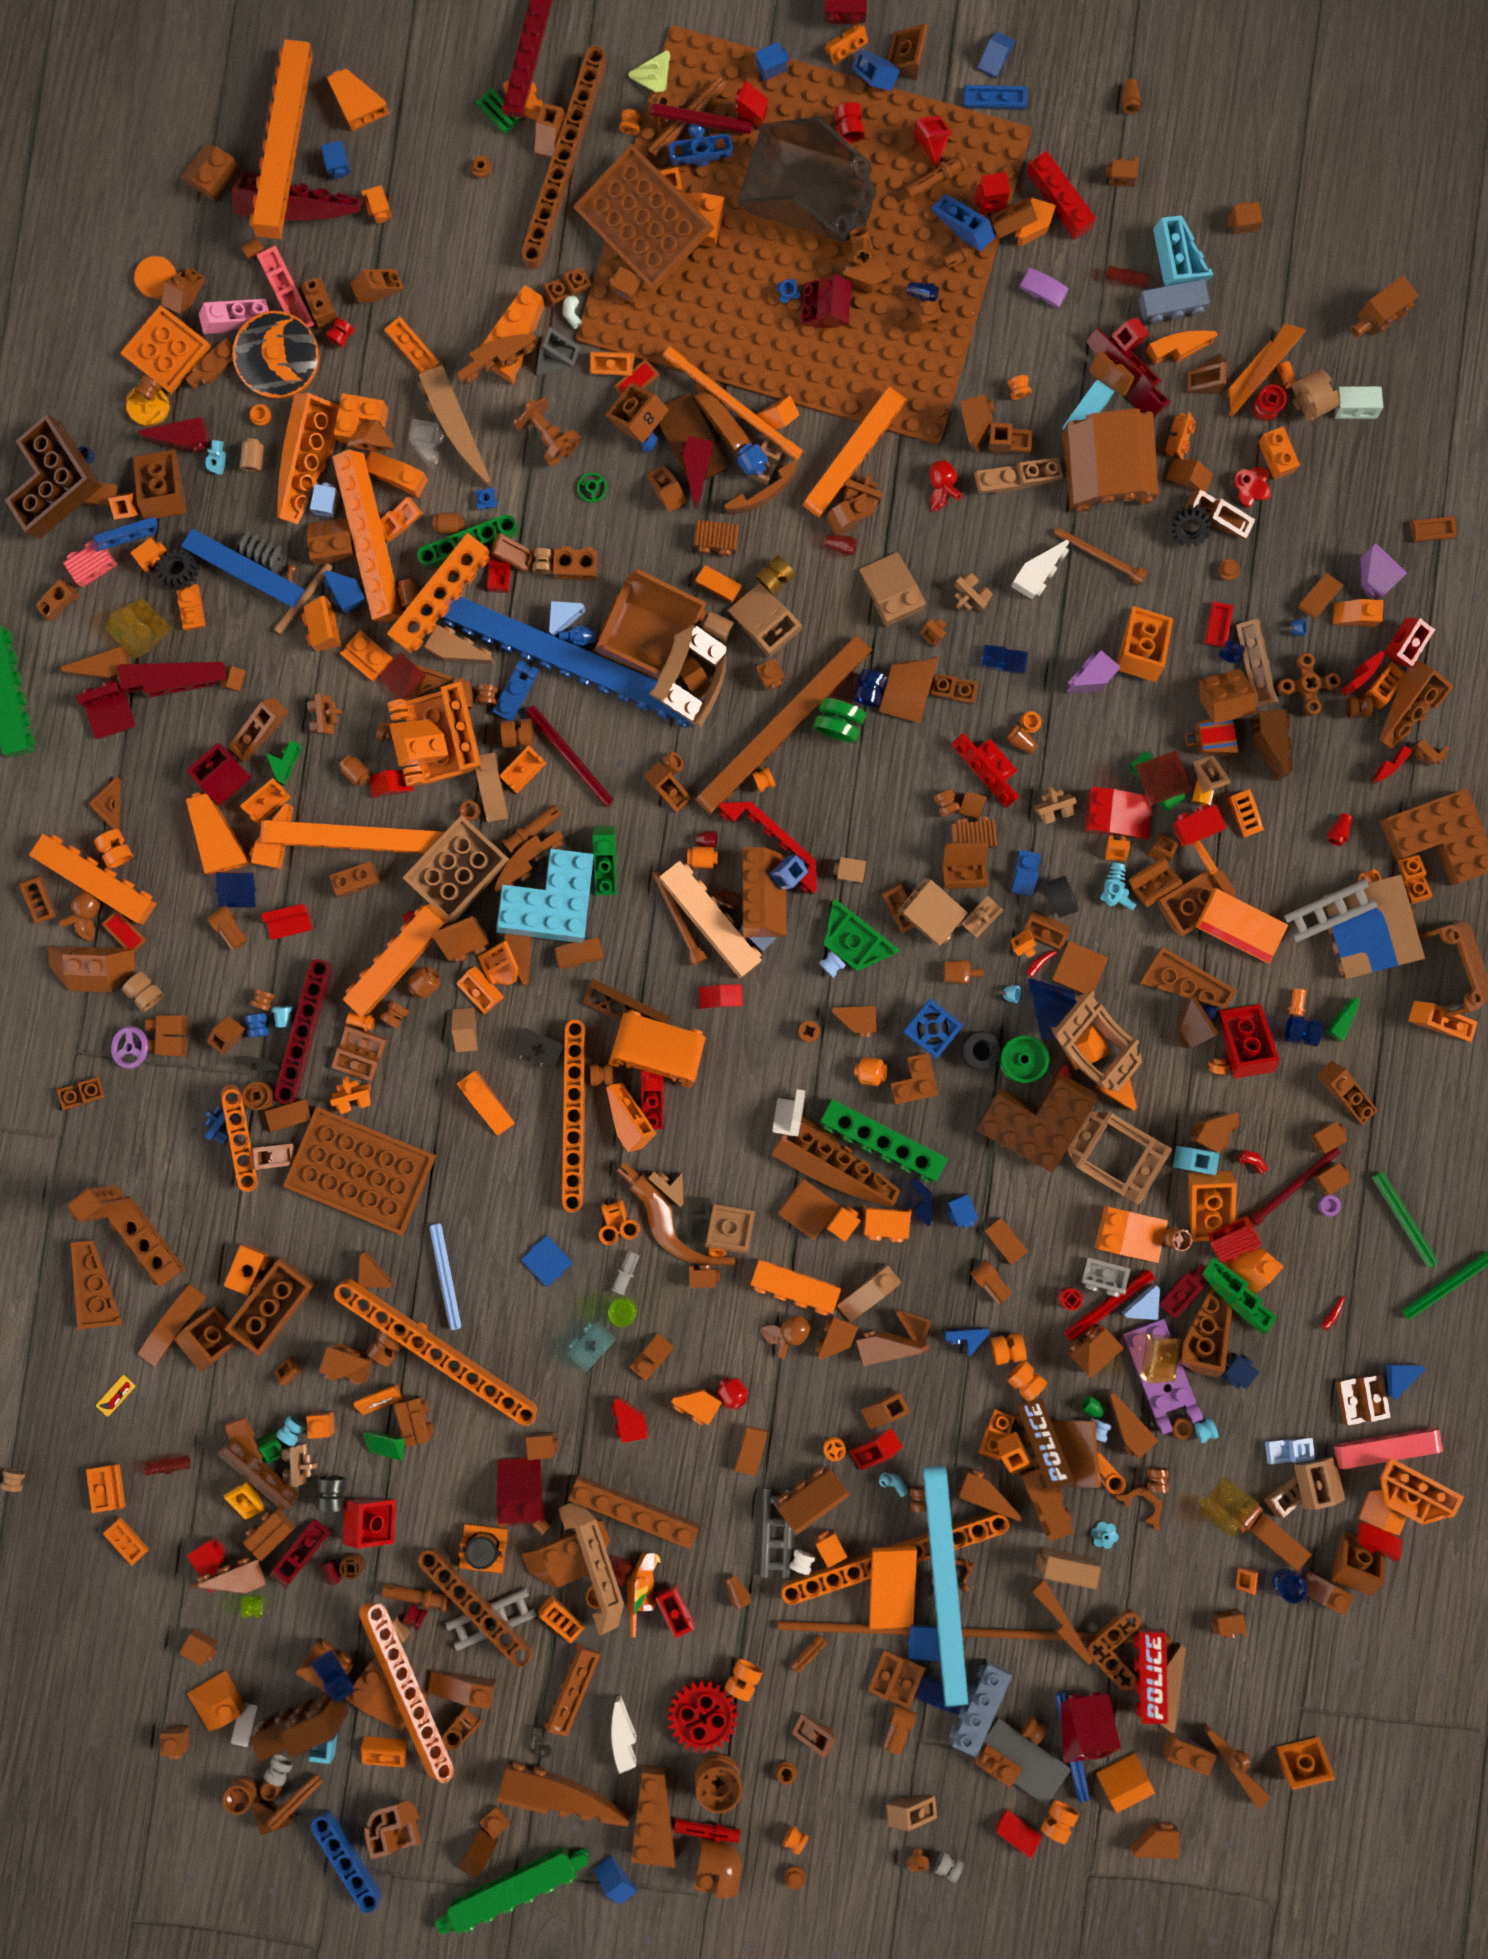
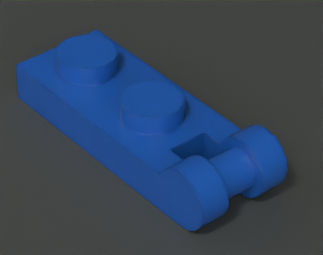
M522 660L516 665L514 673L492 711L505 720L515 719L540 671L535 667L527 666V663ZM522 673L528 675L526 681L520 679Z

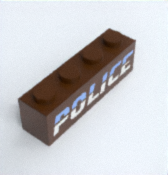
M1039 1398L1017 1406L1018 1413H1015L1018 1425H1023L1025 1434L1022 1435L1026 1446H1031L1033 1454L1030 1457L1034 1467H1039L1041 1472L1038 1478L1042 1489L1047 1488L1049 1494L1072 1486L1074 1480L1043 1399Z

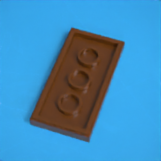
M691 392L666 404L665 406L669 411L658 424L686 479L687 474L683 455L680 454L682 443L687 442L688 436L713 441V452L706 480L728 470L729 467Z

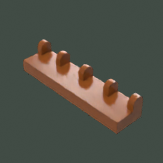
M579 1643L576 1645L577 1652L573 1662H569L568 1667L570 1669L565 1682L560 1684L561 1691L558 1699L551 1706L553 1711L549 1721H545L544 1724L545 1729L549 1733L566 1737L569 1734L601 1655L598 1651L588 1649Z

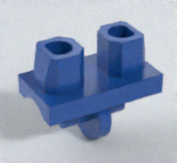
M217 1106L214 1112L210 1110L205 1112V1115L209 1117L205 1125L211 1127L205 1137L209 1140H216L226 1144L229 1136L228 1131L224 1129L226 1126L224 1111L222 1112L223 1109ZM234 1113L229 1119L237 1122L241 1119V1115Z

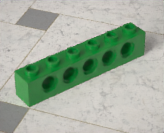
M831 1099L820 1120L824 1124L823 1129L833 1134L835 1130L842 1133L841 1138L852 1144L854 1140L862 1143V1149L873 1153L874 1150L881 1153L880 1158L889 1163H892L893 1160L901 1163L899 1168L909 1173L912 1170L920 1173L919 1178L928 1183L931 1180L937 1182L948 1158L833 1099ZM847 1116L850 1119L848 1128L842 1129L838 1125L840 1117ZM861 1126L868 1127V1137L860 1138L857 1131ZM880 1136L888 1138L889 1143L887 1147H878L877 1139ZM899 1146L907 1148L908 1154L906 1157L899 1158L897 1156L896 1150ZM919 1156H925L927 1159V1164L923 1168L916 1166L915 1161Z

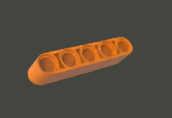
M228 1085L222 1089L221 1099L235 1174L239 1188L242 1191L249 1192L256 1188L257 1176L256 1170H253L251 1143L240 1089L237 1086ZM234 1092L238 1096L234 1101H228L225 1098L226 1095ZM234 1113L241 1115V1119L237 1122L229 1119ZM237 1134L245 1136L242 1142L237 1143L233 1140ZM241 1155L249 1157L245 1163H240L237 1159ZM244 1176H251L253 1178L248 1184L241 1182Z

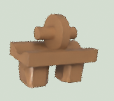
M973 573L968 574L964 578L960 577L956 581L954 586L960 591L955 595L960 601L956 607L961 609L965 606L968 611L975 607L981 613L985 610L993 594L986 587L979 593L973 589L979 582Z
M1053 786L1047 787L1048 794L1041 796L1043 802L1033 805L1035 812L1040 815L1043 823L1048 824L1055 821L1053 813L1055 810L1060 809L1062 817L1074 815L1073 804H1076V799L1070 793L1064 795L1062 789L1055 791Z
M987 896L961 924L975 938H978L999 916L1003 909Z
M299 1444L282 1450V1459L290 1461V1469L283 1471V1481L291 1483V1487L307 1484L308 1477H311V1469L317 1468V1462H311V1454H308L307 1444Z

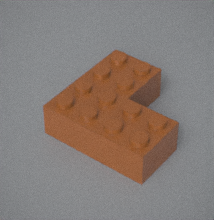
M1468 788L1380 821L1395 861L1435 846L1450 886L1488 873V838Z

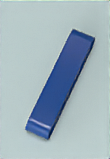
M329 1810L320 1811L311 1824L312 1833L359 1909L364 1913L373 1912L381 1899V1891L334 1814ZM318 1820L326 1821L328 1826H321ZM330 1839H336L339 1845H333ZM342 1858H348L351 1864H344ZM353 1877H360L363 1883H356ZM365 1896L373 1897L374 1902H368Z

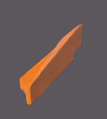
M1285 323L1273 342L1270 341L1232 384L1228 389L1231 417L1237 413L1305 333V329Z

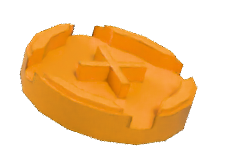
M133 388L127 396L126 406L131 419L145 427L156 426L163 422L170 408L169 399L165 392L160 389L155 394V400L151 402L134 391L135 388Z

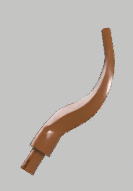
M626 1161L618 1168L616 1172L632 1185L630 1190L644 1203L653 1236L658 1244L667 1252L679 1259L694 1264L735 1265V1256H706L684 1245L675 1234L672 1207L661 1189L648 1179L644 1173L640 1176Z

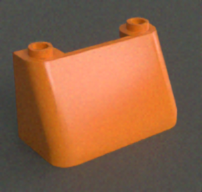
M629 1010L628 1013H623L608 1064L619 1067V1064L624 1065L627 1063L626 1068L634 1067L671 1078V1081L674 1082L678 1078L681 1086L692 1088L695 1083L706 1037L702 1035L703 1032L700 1030L690 1029L689 1031L642 1017L639 1012Z

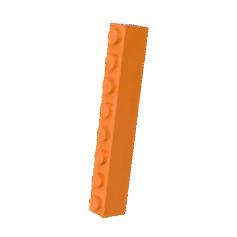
M348 449L332 456L371 618L374 621L387 623L400 618L403 611L364 453Z

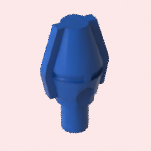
M576 626L572 627V630H569V632L559 631L558 638L569 640L573 645L585 646L596 643V630Z

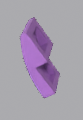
M1028 268L1019 285L1021 289L1034 298L1040 297L1054 308L1060 307L1069 289L1052 277L1033 268Z

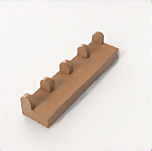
M1259 619L1236 625L1248 680L1256 693V708L1279 703L1276 697L1274 680L1270 671V662L1267 658L1264 645L1265 640L1262 636Z

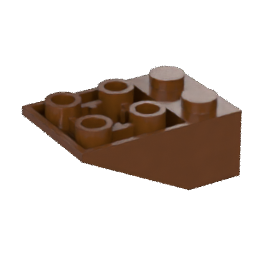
M1286 710L1259 711L1250 718L1251 740L1275 780L1280 781L1290 775V771L1293 769L1292 759L1289 758L1291 738L1288 737L1287 729L1290 727V718L1286 716Z

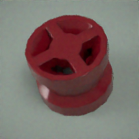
M412 1603L402 1624L411 1625L414 1630L418 1631L428 1611L425 1609L420 1610Z

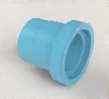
M293 1006L272 1007L275 1027L292 1026Z

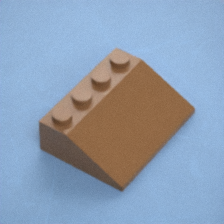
M461 815L405 874L403 879L454 924L499 876L510 859Z

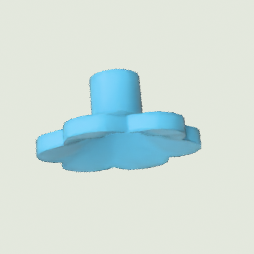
M1100 1521L1097 1523V1527L1091 1530V1536L1094 1538L1093 1542L1097 1547L1103 1546L1105 1549H1110L1113 1543L1118 1541L1115 1525Z

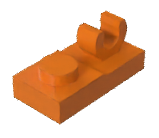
M197 584L191 587L185 586L186 589L184 590L179 587L177 597L183 630L205 628L199 586Z

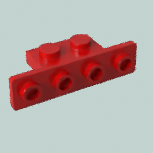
M964 733L959 735L951 744L952 747L998 800L1008 808L1019 796L1006 780L1018 770L991 739L976 748Z

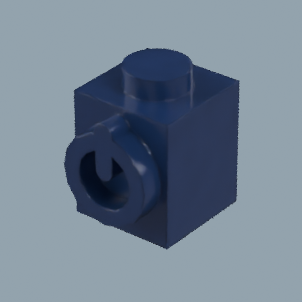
M1234 1353L1226 1358L1225 1372L1222 1377L1236 1389L1240 1387L1247 1389L1260 1372L1251 1366L1253 1361L1244 1354L1239 1356Z

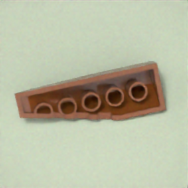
M802 1116L798 1136L781 1134L771 1154L772 1156L805 1175L849 1195L892 1208L895 1205L900 1190L880 1173L875 1174L865 1160L860 1161L852 1154V1149L848 1146L844 1148L836 1141L837 1137L831 1132Z
M520 1761L508 1762L497 1802L545 1814L548 1813V1810H555L559 1812V1816L564 1817L574 1813L583 1820H591L594 1817H598L599 1822L628 1827L630 1814L594 1790L566 1777L548 1772L544 1767L534 1766L532 1768L525 1766Z

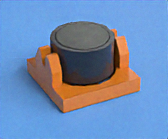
M465 1523L460 1543L459 1568L503 1573L508 1528Z

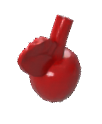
M946 460L933 463L930 466L929 478L935 490L932 493L930 504L931 510L936 512L948 503L950 496L958 501L962 498V493L953 487L957 480V473L954 467Z

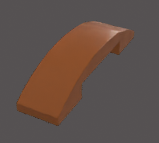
M795 459L779 469V480L752 498L746 500L743 494L725 504L726 514L749 512L777 497L794 477L798 469L797 460Z
M189 1284L156 1325L138 1355L156 1367L169 1350L168 1348L174 1341V1338L180 1333L192 1315L198 1311L207 1296Z

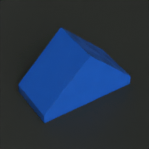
M997 31L989 40L978 70L997 78L1016 40Z
M1386 1363V1394L1396 1400L1426 1368L1417 1363Z
M612 1855L594 1867V1872L605 1896L619 1905L638 1891Z

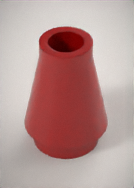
M1346 813L1340 814L1327 833V841L1339 847L1347 843L1353 819L1352 816Z

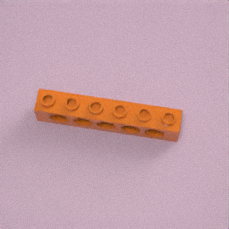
M467 533L388 631V636L410 654L413 650L417 651L423 643L422 639L424 636L430 634L435 629L436 621L440 616L444 617L448 613L449 605L452 601L460 598L464 586L467 583L470 584L475 579V572L479 567H484L490 559L488 548ZM471 557L473 560L470 565L465 566L462 564L463 559ZM452 574L459 575V579L456 582H449V577ZM443 590L446 592L444 598H435L438 591ZM426 607H431L432 613L428 616H423L422 611ZM412 624H418V630L410 633L409 627Z

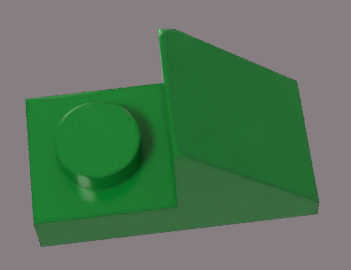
M292 740L284 746L282 760L266 753L276 780L285 786L303 748Z

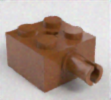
M1402 276L1371 298L1357 315L1360 321L1351 326V332L1356 338H1359L1366 331H1369L1372 336L1378 331L1383 333L1392 326L1391 323L1395 320L1400 321L1409 314L1408 311L1415 306L1414 302L1419 295L1405 276Z

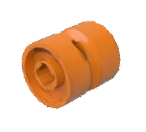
M119 829L105 832L94 840L98 851L104 853L102 858L109 869L118 867L133 858L129 846L123 844L125 839Z
M1021 1332L1009 1334L1007 1338L1003 1335L991 1337L992 1353L996 1366L1008 1364L1009 1360L1019 1362L1027 1359Z
M1026 1360L1019 1363L1006 1378V1381L1013 1388H1020V1395L1027 1402L1037 1397L1048 1383L1039 1373L1034 1374V1368Z
M738 1659L733 1669L734 1675L729 1677L725 1690L734 1697L748 1702L755 1691L753 1685L759 1683L763 1671L747 1660Z
M1053 1800L1048 1811L1050 1817L1045 1818L1040 1829L1051 1839L1066 1844L1072 1832L1070 1827L1075 1826L1080 1814L1068 1804L1059 1800Z

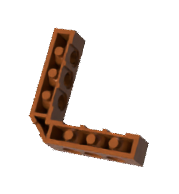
M117 1185L89 1188L67 1205L70 1208L69 1213L71 1217L80 1223L108 1218L111 1221L110 1226L114 1232L120 1233L123 1237L125 1247L130 1251L132 1250L137 1256V1263L149 1272V1279L154 1285L159 1287L165 1286L186 1270L136 1201L130 1196L125 1198L122 1194V1189ZM131 1222L135 1223L137 1227L134 1234L129 1230ZM144 1239L150 1245L147 1251L142 1248V1241ZM156 1257L162 1259L161 1268H158L154 1263Z

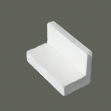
M797 1089L795 1101L782 1098L777 1099L772 1130L774 1133L798 1136L805 1090Z

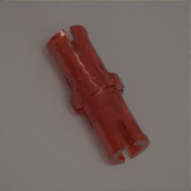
M1108 265L1105 279L1122 282L1126 286L1130 284L1147 288L1150 274L1132 271V268L1123 269Z
M189 1455L176 1458L168 1456L164 1457L163 1460L147 1461L144 1465L148 1467H144L146 1476L159 1473H166L167 1475L173 1471L188 1470L191 1468V1465H188L191 1464V1459Z

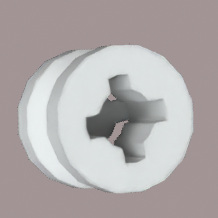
M796 1549L794 1551V1561L790 1563L789 1567L796 1572L809 1575L811 1572L810 1565L814 1562L815 1556Z

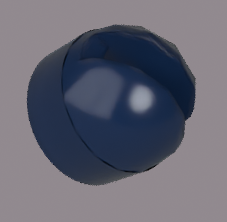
M86 446L78 448L87 463L91 464L95 459L92 449Z

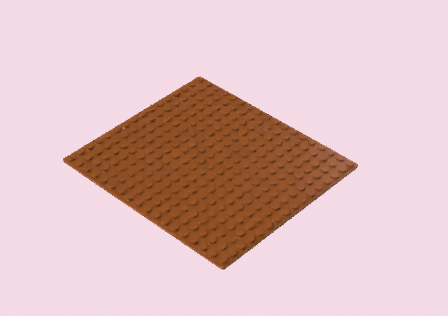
M671 26L663 52L668 51L670 53L666 89L671 96L673 94L676 96L680 108L687 109L717 77H721L726 82V87L702 112L738 119V112L735 111L737 103L735 97L738 88L742 89L744 81L749 82L769 99L768 111L762 128L753 126L752 132L749 135L704 126L705 132L703 137L728 134L731 137L733 152L730 158L710 161L703 167L695 164L678 165L682 189L678 190L680 193H707L724 197V211L716 247L698 245L655 291L643 280L644 286L633 304L613 294L609 280L613 272H617L620 266L636 275L638 274L605 241L582 316V323L577 333V341L611 352L635 353L634 358L646 359L650 363L684 372L663 357L666 349L671 346L702 373L711 375L716 382L778 400L790 395L796 405L859 423L864 421L890 386L905 397L907 401L886 431L935 445L940 444L1000 241L990 217L996 212L980 214L979 207L975 206L974 194L977 193L976 186L980 183L981 176L1007 172L1010 195L1006 208L1010 206L1032 132L1031 127L893 88L890 91L874 87L864 79L791 58L787 62V71L764 81L755 63V52L759 51V49L682 27ZM651 90L650 95H649V99H651V97H652L656 92H654V91ZM648 99L640 125V132L637 135L634 146L657 170L672 167L674 165L671 164L669 146L657 158H653L648 153V147L671 125L669 124L661 129L658 123L651 119L648 109H650ZM848 102L859 103L861 105V121L864 123L865 137L851 144L840 143L838 141V125L835 122L834 109ZM941 116L952 134L949 136L939 165L943 161L947 162L952 159L956 153L960 152L966 161L968 169L966 171L961 170L953 175L951 180H943L910 200L906 194L905 187L936 169L913 135L915 122L918 118ZM689 125L672 142L694 139L689 134ZM724 139L716 141L717 149L725 148ZM677 145L675 147V155L683 154V146ZM945 194L989 219L995 238L981 252L966 244L932 211L931 208ZM856 227H867L873 246L872 255L876 256L881 253L892 275L891 284L873 293L852 286L849 324L836 328L800 325L804 283L833 274L842 277V271L851 264L857 265L854 262L852 242L849 234ZM961 246H967L972 257L968 260V263L962 262L947 269L943 256L959 250ZM794 279L797 290L800 292V297L788 300L787 303H782L780 301L781 295L776 290V286L785 280ZM925 301H938L943 315L941 325L920 332L914 311Z

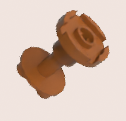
M543 397L536 402L533 399L526 404V411L519 415L513 421V424L517 430H524L533 424L542 434L541 441L549 448L544 455V460L550 466L558 465L562 462L559 458L563 456L565 458L569 457L581 442L579 439L581 436L576 430H570L564 434L557 425L551 426L542 416L548 408L549 400Z

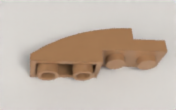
M1059 457L1020 462L1016 466L979 470L974 473L978 494L995 492V494L1006 493L1051 483L1063 478Z

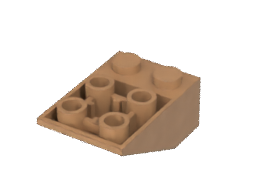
M760 583L727 610L769 659L802 630V625L792 613Z

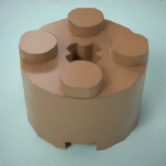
M1322 369L1313 371L1291 384L1295 396L1293 404L1296 410H1302L1309 422L1339 405L1338 391L1332 390L1329 384L1332 379Z

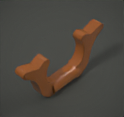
M1137 1486L1128 1493L1115 1495L1116 1499L1124 1501L1126 1507L1130 1506L1131 1500L1135 1496H1143L1155 1508L1154 1512L1145 1518V1521L1153 1524L1157 1531L1160 1530L1158 1519L1163 1506L1160 1499L1153 1493L1147 1491L1143 1486Z

